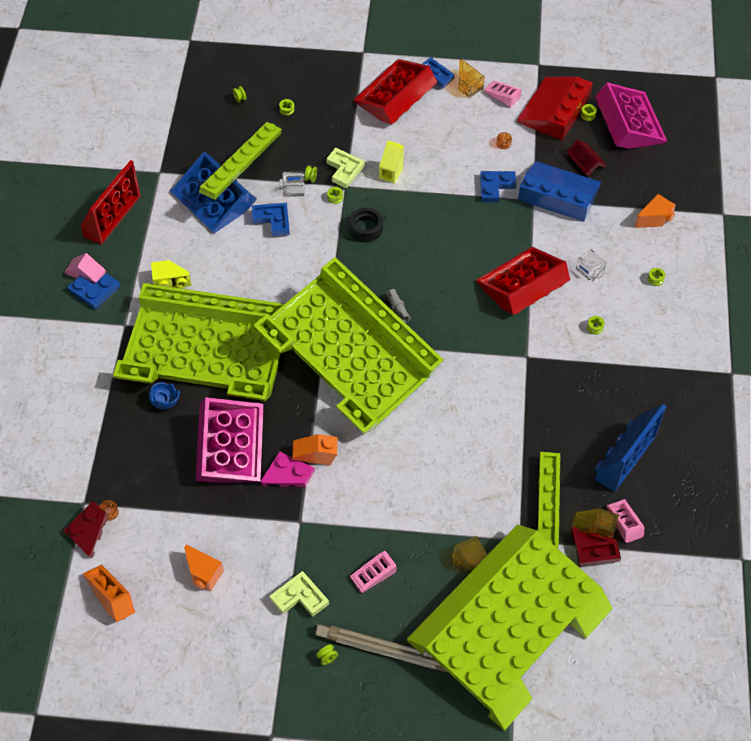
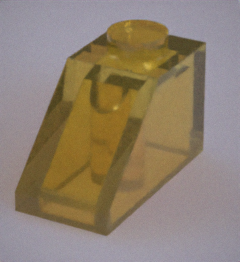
M460 59L458 90L470 98L484 89L485 76L463 59Z
M602 509L576 512L572 527H577L579 531L590 534L594 532L602 537L613 538L619 514Z
M477 536L454 545V552L452 554L456 566L460 565L462 571L471 573L487 556Z

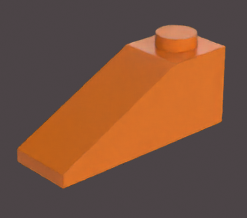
M102 564L83 573L85 580L105 611L115 622L135 613L130 592Z

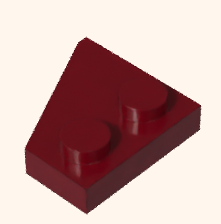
M92 501L64 531L92 558L95 554L96 542L101 538L102 529L106 525L109 515L96 502Z
M572 527L571 533L579 567L620 562L621 555L617 539L602 537L594 532L590 534L579 531L577 527Z

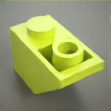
M387 141L379 165V178L395 184L403 170V145Z
M172 261L151 262L154 285L175 288L192 286L190 273Z

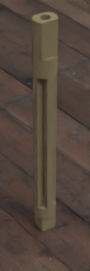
M318 624L315 635L328 638L330 641L448 673L427 652L422 655L415 648L333 625Z

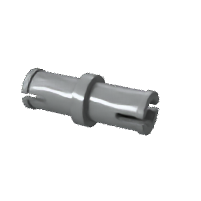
M389 290L391 296L386 292L385 296L391 305V310L402 321L407 323L406 317L409 322L411 317L405 309L404 302L398 297L396 290Z

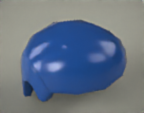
M156 383L150 388L149 400L155 408L169 410L176 405L180 391H176L173 384Z

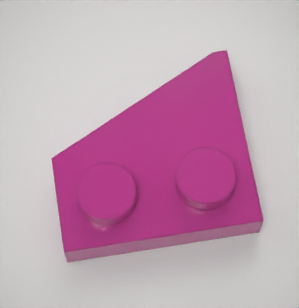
M279 452L262 478L261 485L279 484L280 487H306L315 472V468L301 461L292 460V457Z

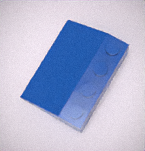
M204 151L171 189V192L213 233H216L243 215L257 198L236 179L215 200L199 193L200 186L221 167L214 158Z
M536 161L525 174L519 188L518 200L584 222L601 182Z
M666 405L657 406L639 414L635 420H630L625 434L621 433L618 436L616 446L614 448L611 446L605 455L607 458L604 462L600 461L595 468L597 472L595 476L596 481L616 492L655 439Z

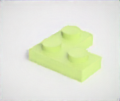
M337 148L326 159L327 164L338 169L332 176V182L344 188H348L365 167V161Z
M303 571L269 596L270 600L282 614L300 602L313 617L329 605V600Z

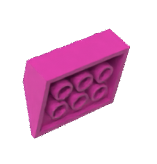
M606 83L595 96L616 146L631 149L667 142L645 92Z
M207 397L200 402L196 481L215 483L260 482L263 404Z

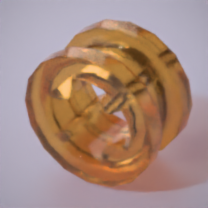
M506 132L499 133L496 141L497 147L500 149L510 148L512 136Z
M106 500L100 504V507L105 512L107 508L111 507L112 509L111 513H108L107 521L117 518L119 510L114 501Z

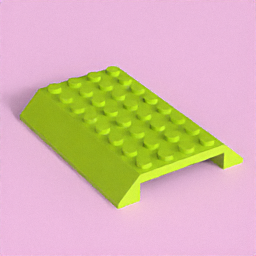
M336 257L321 268L319 276L271 316L266 314L253 325L279 353L293 350L339 394L343 400L336 408L363 434L374 430L422 386L444 361L439 354Z
M143 283L138 297L140 309L124 358L117 361L113 378L149 384L161 378L227 388L228 396L266 401L271 396L282 353H279L253 325L266 314L269 316L274 314L284 305L283 303Z
M517 524L407 638V641L422 655L427 652L491 711L488 717L505 731L533 699L521 679L527 670L569 624L586 639L613 608L602 587L537 530Z

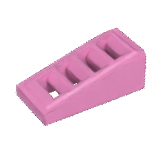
M495 80L484 89L486 94L509 107H512L521 97V89Z
M625 499L607 505V510L626 543L644 536V525Z
M383 551L353 573L350 578L362 594L396 573V564L388 553ZM376 566L380 570L379 574L374 569ZM370 571L374 578L371 579L367 572ZM360 576H363L367 581L365 585L359 578Z

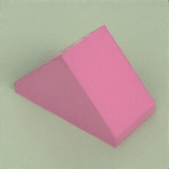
M87 253L73 258L65 270L66 275L75 278L82 276L92 284H95L106 273V270Z

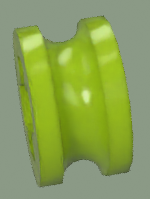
M239 86L238 89H232L237 103H240L241 100H246V94L242 86Z
M289 99L282 100L279 104L280 113L291 115L294 112V102Z
M591 104L584 105L581 111V118L585 121L594 120L597 112L596 107Z
M308 165L305 171V181L311 180V182H315L317 167L311 168Z
M339 187L330 188L327 191L328 201L332 204L342 202V189Z
M652 268L647 278L648 282L653 286L662 285L665 279L664 270Z
M599 316L590 317L587 324L589 333L594 335L602 333L605 325L604 319Z
M333 645L323 647L316 654L317 658L321 659L322 665H327L337 658L338 653L333 651Z

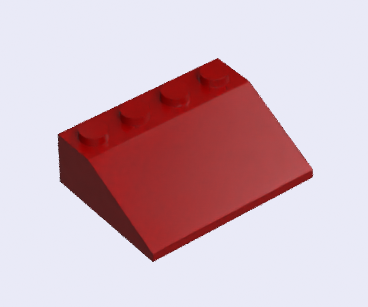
M397 59L353 101L380 121L393 124L415 102L419 101L427 91L431 90L437 81L430 66Z
M545 77L518 117L517 123L563 141L582 111V107L589 100L593 83L579 77Z
M130 160L89 209L81 223L83 237L102 245L140 198L134 161Z
M531 247L478 278L476 282L503 310L514 315L529 305L534 304L542 297L549 295L557 288L562 287L570 281V275L566 261Z

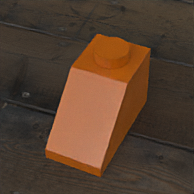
M657 194L638 214L635 226L637 228L662 227L667 221L670 222L674 218L676 205Z
M316 434L292 442V460L330 466L337 456V437Z
M186 544L184 549L193 584L199 589L204 590L205 588L211 591L224 572L222 562Z

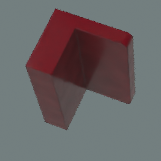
M577 139L566 151L588 176L598 166L603 168L607 166L597 153L581 140Z

